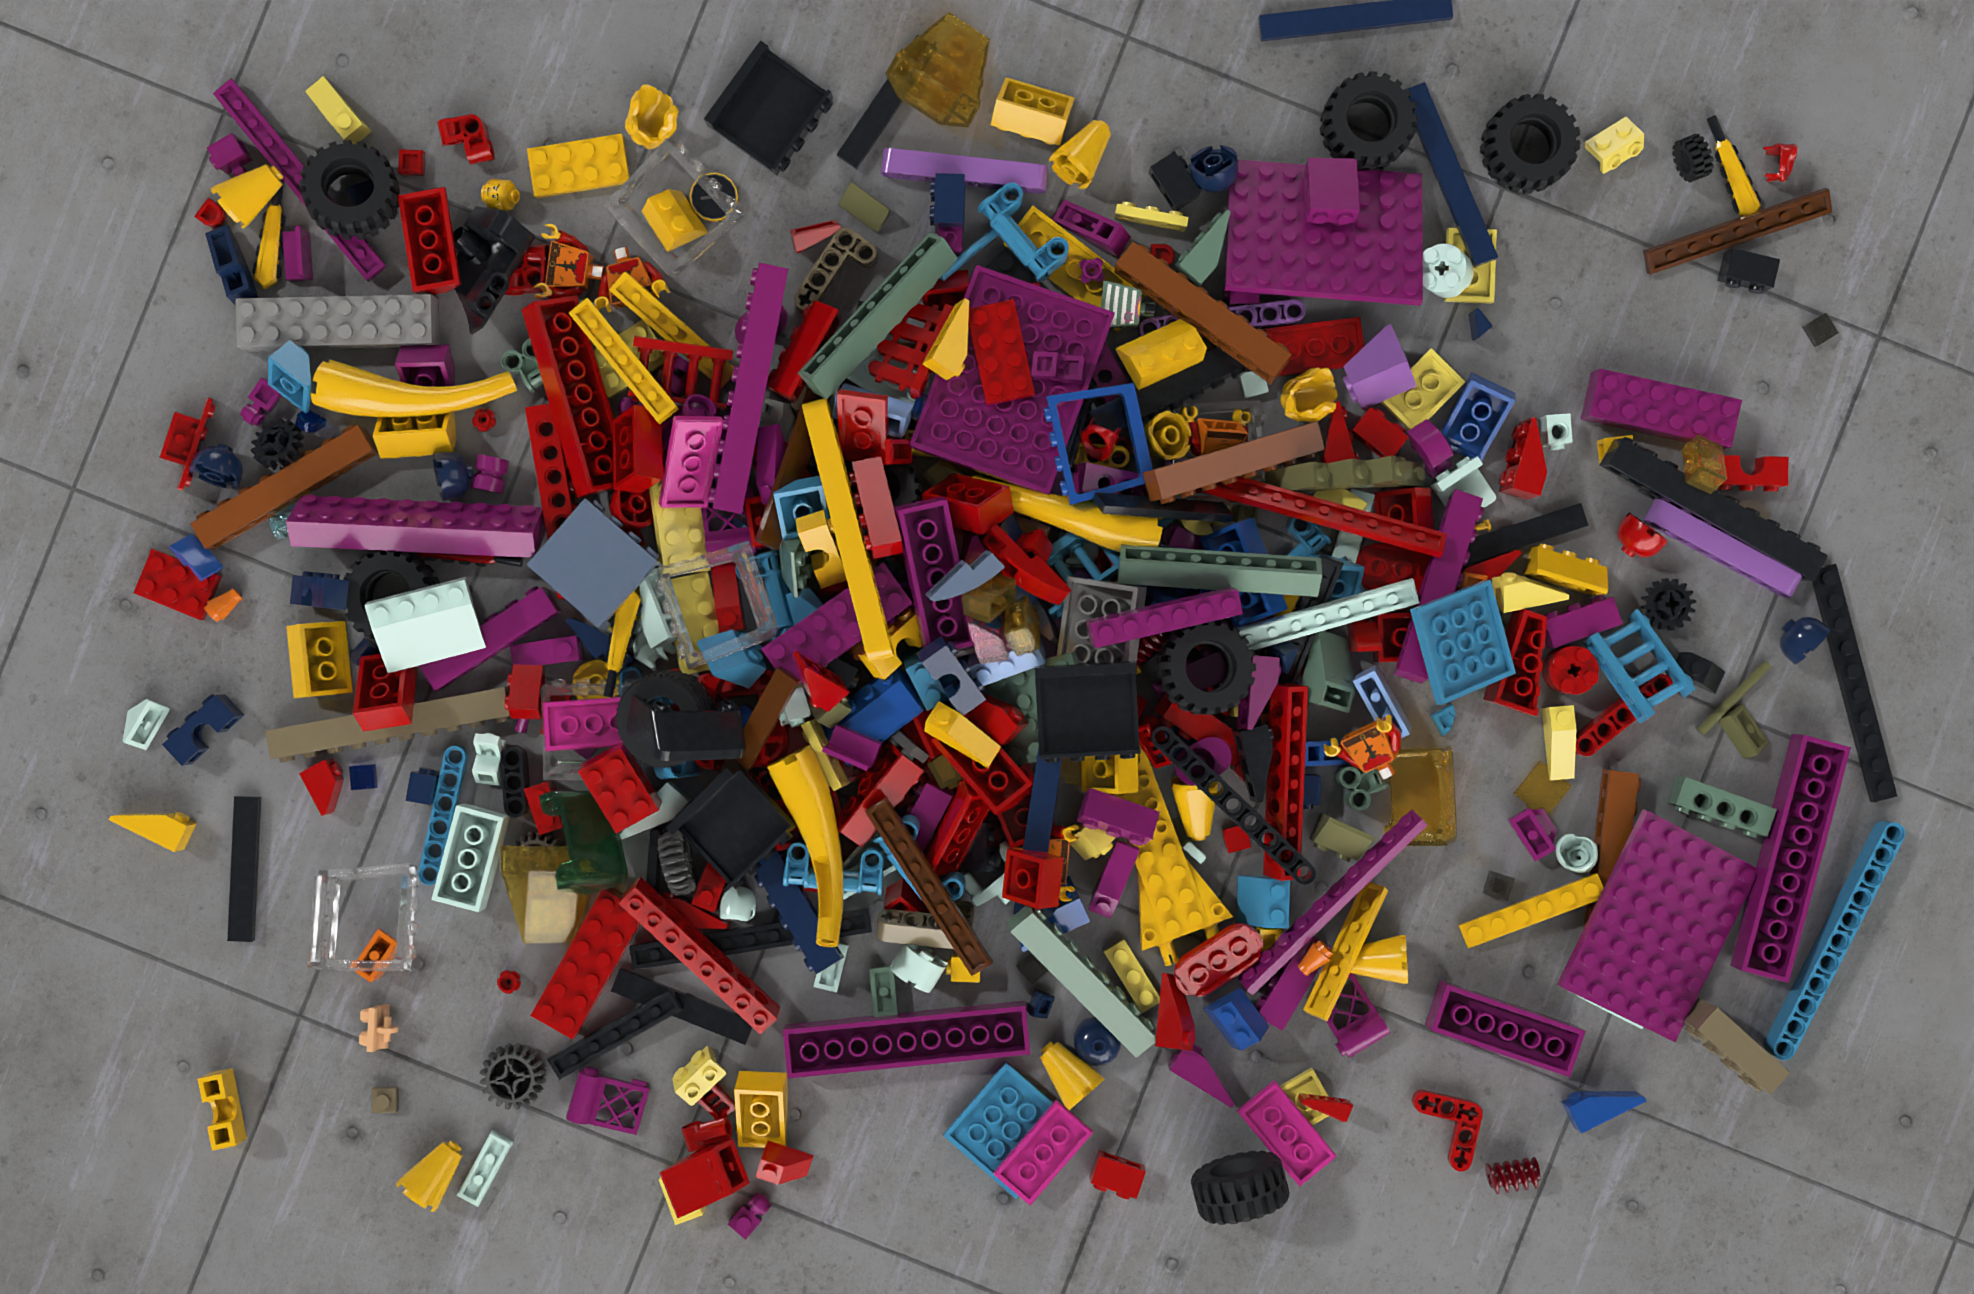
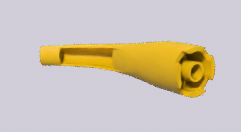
M329 359V363L323 361L317 368L312 380L317 382L316 393L311 392L310 394L314 405L339 413L367 417H417L450 413L475 407L517 391V388L509 371L464 385L425 387L388 379Z
M981 475L973 476V478L1010 486L1014 512L1068 531L1106 549L1120 552L1121 545L1158 547L1163 527L1157 525L1158 519L1162 518L1102 514L1091 499L1069 505L1067 496L1048 495Z
M808 745L784 758L778 759L768 765L767 768L787 809L797 824L812 860L819 899L816 943L823 947H836L839 943L844 894L841 846L828 782L814 750Z

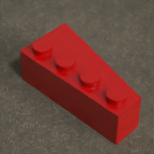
M1526 609L1512 612L1505 635L1516 673L1488 685L1483 700L1526 715L1538 717L1539 708H1537V701L1541 690L1539 679L1540 671L1543 669L1541 658L1542 649L1545 647L1546 616Z
M889 740L884 745L887 750L882 758L877 756L871 775L867 778L863 777L859 783L858 795L850 797L836 819L838 830L861 847L874 837L877 830L865 810L886 797L895 807L904 800L906 792L920 780L921 774L924 771L915 760L911 761L901 752L902 749L897 748Z

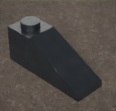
M1258 722L1255 723L1252 730L1235 729L1232 732L1249 798L1251 801L1260 803L1263 802L1273 752L1272 741L1274 736L1267 724Z

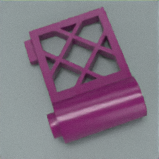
M747 485L745 499L753 498V488L748 489ZM709 506L701 507L708 561L757 555V550H761V548L752 547L749 526L737 528L731 524L738 513H733L726 520L717 513L719 509L713 510ZM707 510L711 512V515L709 517L707 514ZM742 511V515L747 518L746 513ZM714 516L725 522L719 531L710 532L709 522Z
M1350 973L1348 976L1354 984L1353 995L1343 993L1339 995L1352 998L1349 1012L1336 1010L1335 1004L1330 1018L1326 1021L1338 1041L1335 1044L1342 1057L1347 1055L1348 1058L1353 1057L1390 1034L1387 1025L1376 1011L1353 973ZM1357 991L1359 992L1362 998L1356 997ZM1355 999L1364 1001L1369 1011L1363 1015L1353 1014ZM1335 1012L1348 1015L1346 1025L1339 1030L1333 1024ZM1351 1016L1357 1017V1019L1350 1022Z
M587 1066L578 1072L566 1119L576 1124H591L637 1135L650 1087L646 1086V1081L632 1078L631 1082L603 1076L597 1068ZM605 1084L615 1085L620 1094L608 1100L604 1093ZM633 1090L643 1092L641 1101L634 1105L630 1103L626 1094ZM603 1097L605 1102L600 1105L601 1099ZM623 1097L629 1108L617 1114L611 1103ZM605 1106H608L613 1114V1117L606 1121L596 1119L598 1110ZM637 1107H639L638 1113H636V1111L634 1110ZM631 1111L636 1119L634 1127L623 1125L620 1117Z

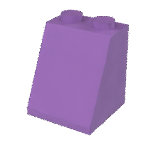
M1391 324L1385 326L1343 366L1347 376L1343 377L1352 401L1353 403L1359 402L1362 410L1417 387L1408 361Z

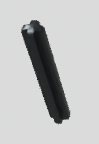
M1091 380L1088 390L1096 389L1097 383ZM1093 398L1084 399L1066 446L1070 468H1073L1081 442L1080 433L1085 429Z

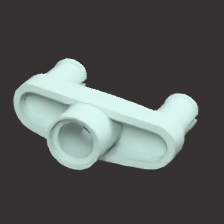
M1006 841L1000 844V855L1005 862L1007 849H1011ZM969 872L964 876L966 881L964 889L972 897L971 901L976 907L995 896H998L1005 905L1010 901L1002 898L1004 874L987 889L986 887L982 888Z

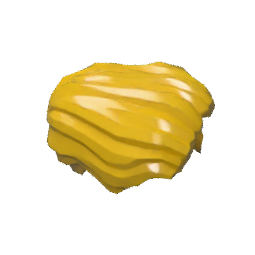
M643 84L631 98L628 116L625 121V129L635 143L644 146L648 150L663 145L676 131L678 107L673 105L669 95L663 94L662 91L657 90L652 85Z
M1329 368L1309 369L1284 384L1280 401L1287 417L1298 422H1316L1336 409V403L1333 402L1338 394L1334 388V377Z

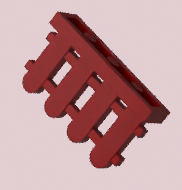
M919 303L912 307L903 317L902 321L889 332L890 335H893L892 340H883L877 345L878 353L884 356L883 361L874 360L868 366L869 374L875 377V382L881 384L882 380L899 385L898 390L903 392L908 388L911 392V398L920 401L932 374V370L923 365V362L954 306L945 304L943 311H940L939 306L933 304L932 308ZM908 318L924 322V328L907 323ZM932 326H935L934 332L930 331ZM900 338L916 343L915 349L898 344ZM923 346L927 347L925 353L921 352ZM891 359L908 364L906 370L889 365ZM915 367L918 368L916 374L912 373Z

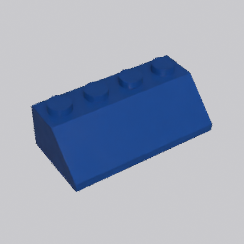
M1254 518L1234 523L1200 538L1204 550L1267 554ZM1239 592L1243 614L1230 617L1233 627L1238 628L1284 611L1288 607L1283 594Z
M898 667L885 680L875 678L851 696L847 702L852 711L838 724L883 742L922 713L924 709L911 678ZM822 725L825 737L830 741L835 726L830 729Z

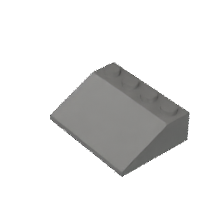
M1068 576L1067 586L1072 591L1064 600L1057 656L1076 652L1078 664L1136 662L1140 638L1095 648L1090 644L1086 620L1144 607L1147 587Z

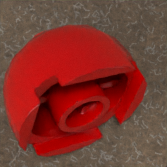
M649 489L641 494L614 490L610 497L609 510L611 516L613 515L624 524L623 528L629 530L642 529L654 521Z
M1628 512L1618 527V540L1623 545L1621 550L1632 558L1635 554L1642 558L1651 557L1657 554L1668 542L1665 537L1630 512Z

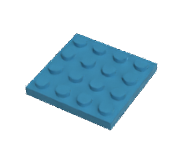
M1483 580L1410 609L1436 705H1443L1516 673L1491 580Z
M1005 1061L947 1128L943 1136L1017 1199L1018 1195L998 1179L993 1172L1050 1107L1053 1101L1011 1064Z

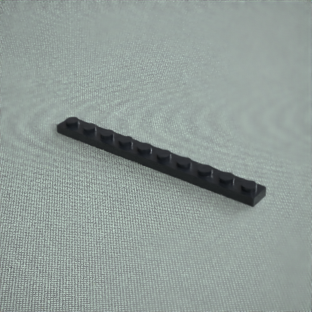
M1837 564L1826 565L1820 569L1812 584L1822 622L1831 629L1827 636V641L1870 802H1878L1897 797V792Z
M869 907L843 911L839 937L872 932ZM780 921L703 933L725 955L794 945L791 940L794 936L790 929L786 930ZM660 941L629 946L633 970L682 963Z

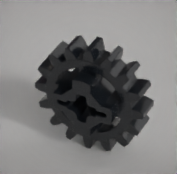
M279 418L277 423L271 420L268 427L263 425V431L255 433L258 437L257 440L251 441L255 446L251 449V452L254 454L253 458L265 468L271 467L273 470H276L278 465L285 468V462L287 461L293 463L292 457L300 455L297 451L298 448L304 447L300 442L304 439V436L301 434L302 430L290 420L285 422L282 418Z
M1669 578L1661 580V583L1659 581L1652 582L1654 588L1646 587L1645 590L1648 596H1641V599L1646 601V605L1640 606V609L1647 610V613L1644 615L1647 618H1651V626L1658 624L1659 630H1664L1666 627L1668 630H1675V626L1677 628L1684 627L1683 621H1691L1688 614L1695 613L1696 610L1691 608V604L1696 603V600L1689 597L1694 593L1692 590L1685 591L1686 583L1678 585V579L1669 581ZM1665 602H1671V606L1666 607ZM1655 610H1656L1658 613L1661 614V617H1659V616L1657 615V613L1655 612Z

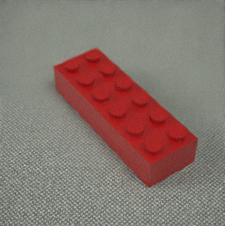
M609 885L602 888L530 1015L572 1040L581 1031L641 925L618 904L623 893Z

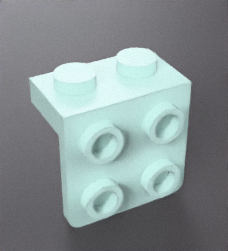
M1467 456L1456 463L1458 468L1452 472L1446 470L1435 477L1437 482L1430 486L1445 508L1449 496L1455 489L1483 498L1481 507L1484 508L1496 500L1495 493L1478 469V467L1483 465L1478 456L1472 459Z

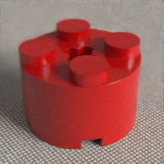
M1579 646L1555 648L1547 655L1543 663V679L1548 687L1558 693L1571 695L1585 693L1599 679L1598 662L1587 648ZM1572 666L1573 671L1571 674H1568L1567 670L1571 669Z

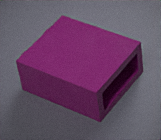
M1308 158L1303 171L1306 222H1315L1317 224L1326 222L1340 224L1355 223L1360 211L1357 159Z

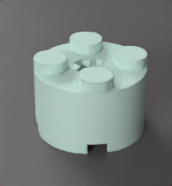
M1438 244L1427 248L1423 252V286L1439 297L1452 298L1461 294L1460 292L1470 285L1473 278V265L1467 255L1451 244ZM1446 267H1448L1449 270H1448V271H1444V275H1443V274H1442L1443 270H1445Z
M903 944L894 958L890 970L906 983L910 981L916 984L915 988L930 993L946 968L948 961L939 955H933L931 947Z

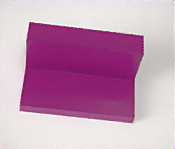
M295 226V231L283 232L286 280L289 282L313 280L310 232L301 226Z
M837 724L829 743L823 747L822 752L867 771L875 764L882 742Z

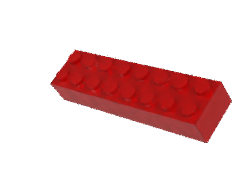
M576 295L534 301L522 309V314L577 498L614 490L612 425L614 418L591 340L569 314L571 310L580 304Z

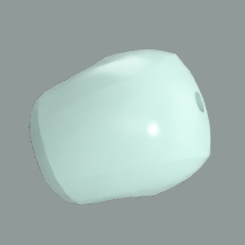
M1565 834L1557 842L1556 856L1559 863L1566 869L1575 873H1587L1595 866L1598 860V849L1596 843L1587 837Z
M740 886L736 890L734 887H731L726 893L723 892L720 900L721 919L749 921L754 917L756 912V896L751 889Z

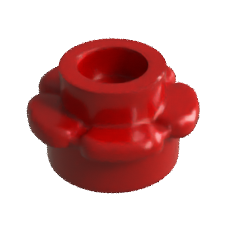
M480 408L474 412L475 416L472 417V424L479 431L487 432L495 426L496 419L492 410Z
M503 971L497 979L499 989L506 994L517 991L521 986V981H519L520 975L516 971Z

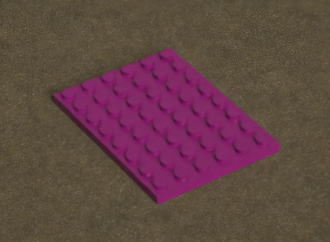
M1238 159V175L1234 183L1228 187L1227 209L1231 212L1227 224L1225 291L1421 306L1423 302L1422 174L1380 170L1368 171L1367 169L1357 170L1360 211L1355 223L1340 224L1326 222L1317 224L1315 222H1306L1303 172L1305 165Z
M976 265L964 297L969 300V308L1014 299L1030 373H1032L1034 351L1058 352L1060 355L1084 356L1086 358L1084 383L1055 381L1031 376L1035 396L986 406L968 324L967 356L963 362L965 367L958 377L954 376L947 381L938 374H935L909 446L912 449L1014 485L1049 495L1058 473L1054 457L1058 456L1056 446H1051L1049 432H1053L1051 422H1046L1043 408L1048 407L1046 396L1088 390L1115 312ZM1084 399L1057 404L1065 447L1068 444Z
M1643 809L1557 985L1676 1042L1685 1024L1684 1020L1689 1016L1751 890L1758 868Z

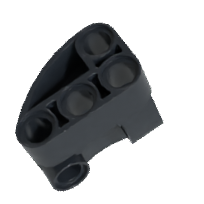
M475 206L464 223L467 229L461 226L453 232L455 248L459 250L457 261L461 285L454 289L463 305L469 323V333L472 335L481 330L508 290L509 278L535 239V235L506 212Z

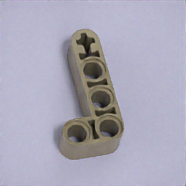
M849 228L839 229L796 292L794 302L798 310L803 313L808 305L804 304L803 306L802 298L808 299L809 297L810 305L813 304L814 300L821 302L849 259L864 268L872 267L877 261L875 246ZM845 236H849L852 238V243L849 246H842L840 240ZM863 250H871L873 252L872 257L867 260L861 259L860 253ZM831 256H836L839 258V262L836 266H828L826 264L827 259ZM822 276L826 281L823 286L817 287L813 285L814 279Z
M966 900L955 902L973 929L974 905ZM885 909L878 914L877 937L881 941L954 949L931 913Z

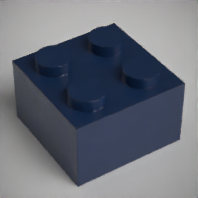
M935 173V181L930 182L931 202H935V205H930V226H935V233H938V227H962L964 234L965 174Z

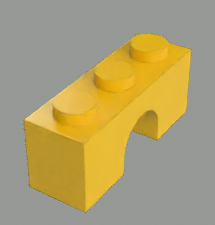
M824 510L796 518L797 532L805 552L815 549L823 550L811 556L813 571L821 589L847 581L837 540L834 536L835 532L831 518L827 519Z
M907 608L898 615L899 618L887 625L894 649V656L869 662L864 646L863 650L858 654L873 677L885 680L902 664L896 654V647L900 640L904 639L909 646L919 648L922 646L914 608Z
M233 1068L209 1072L198 1078L202 1103L209 1102L213 1110V1121L211 1125L207 1126L212 1151L236 1146L247 1139Z

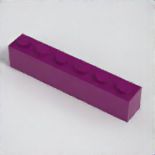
M535 586L525 592L526 597L518 601L515 599L505 605L506 610L498 614L495 612L484 619L486 623L480 626L486 648L420 665L419 668L434 691L443 690L560 614L562 611L548 589Z
M1228 587L1086 620L1090 644L1095 648L1233 617L1241 615L1243 612L1238 589Z

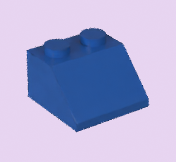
M1241 987L1203 1008L1230 1046L1235 1049L1244 1050L1259 1042L1269 1028L1267 1022Z

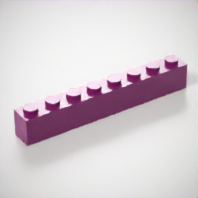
M1457 489L1449 496L1438 530L1447 533L1444 551L1441 558L1430 556L1418 594L1420 603L1415 604V607L1451 594L1455 591L1456 587H1460L1463 580V574L1460 573L1462 565L1466 566L1470 557V552L1467 549L1469 543L1474 542L1477 534V529H1474L1476 520L1480 521L1484 512V507H1481L1483 498ZM1411 616L1394 675L1422 684L1429 677Z

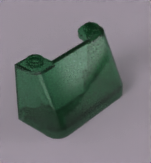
M553 791L539 795L542 811L546 815H561L570 857L569 862L561 864L556 870L557 890L589 895L623 883L628 871L620 832L615 833L590 791Z

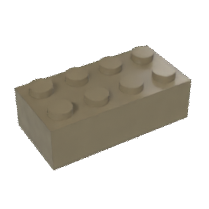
M1698 999L1695 1002L1689 1016L1684 1020L1686 1025L1684 1030L1695 1039L1698 1038L1702 1041V1046L1711 1054H1716L1721 1058L1720 1062L1729 1070L1736 1072L1739 1075L1738 1078L1748 1087L1751 1086L1759 1093L1763 1090L1771 1095L1790 1072L1718 1007L1702 999Z

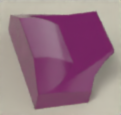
M1528 807L1508 819L1513 830L1535 862L1556 850L1554 839L1558 830L1544 808L1533 810Z

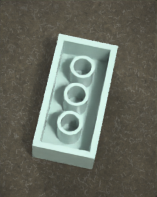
M466 803L456 805L431 900L475 912L486 909L510 817L507 814Z

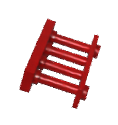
M634 336L633 346L638 347V352H640L639 361L647 370L649 357L653 353V349L663 351L662 355L665 357L661 387L673 402L685 403L690 395L695 394L699 361H702V356L712 357L711 362H714L709 399L715 404L717 413H720V409H726L727 404L719 402L723 365L726 364V360H732L733 350ZM677 353L687 354V359H689L685 397L670 395L674 358L677 357ZM628 389L627 396H632V401L641 402L633 391Z

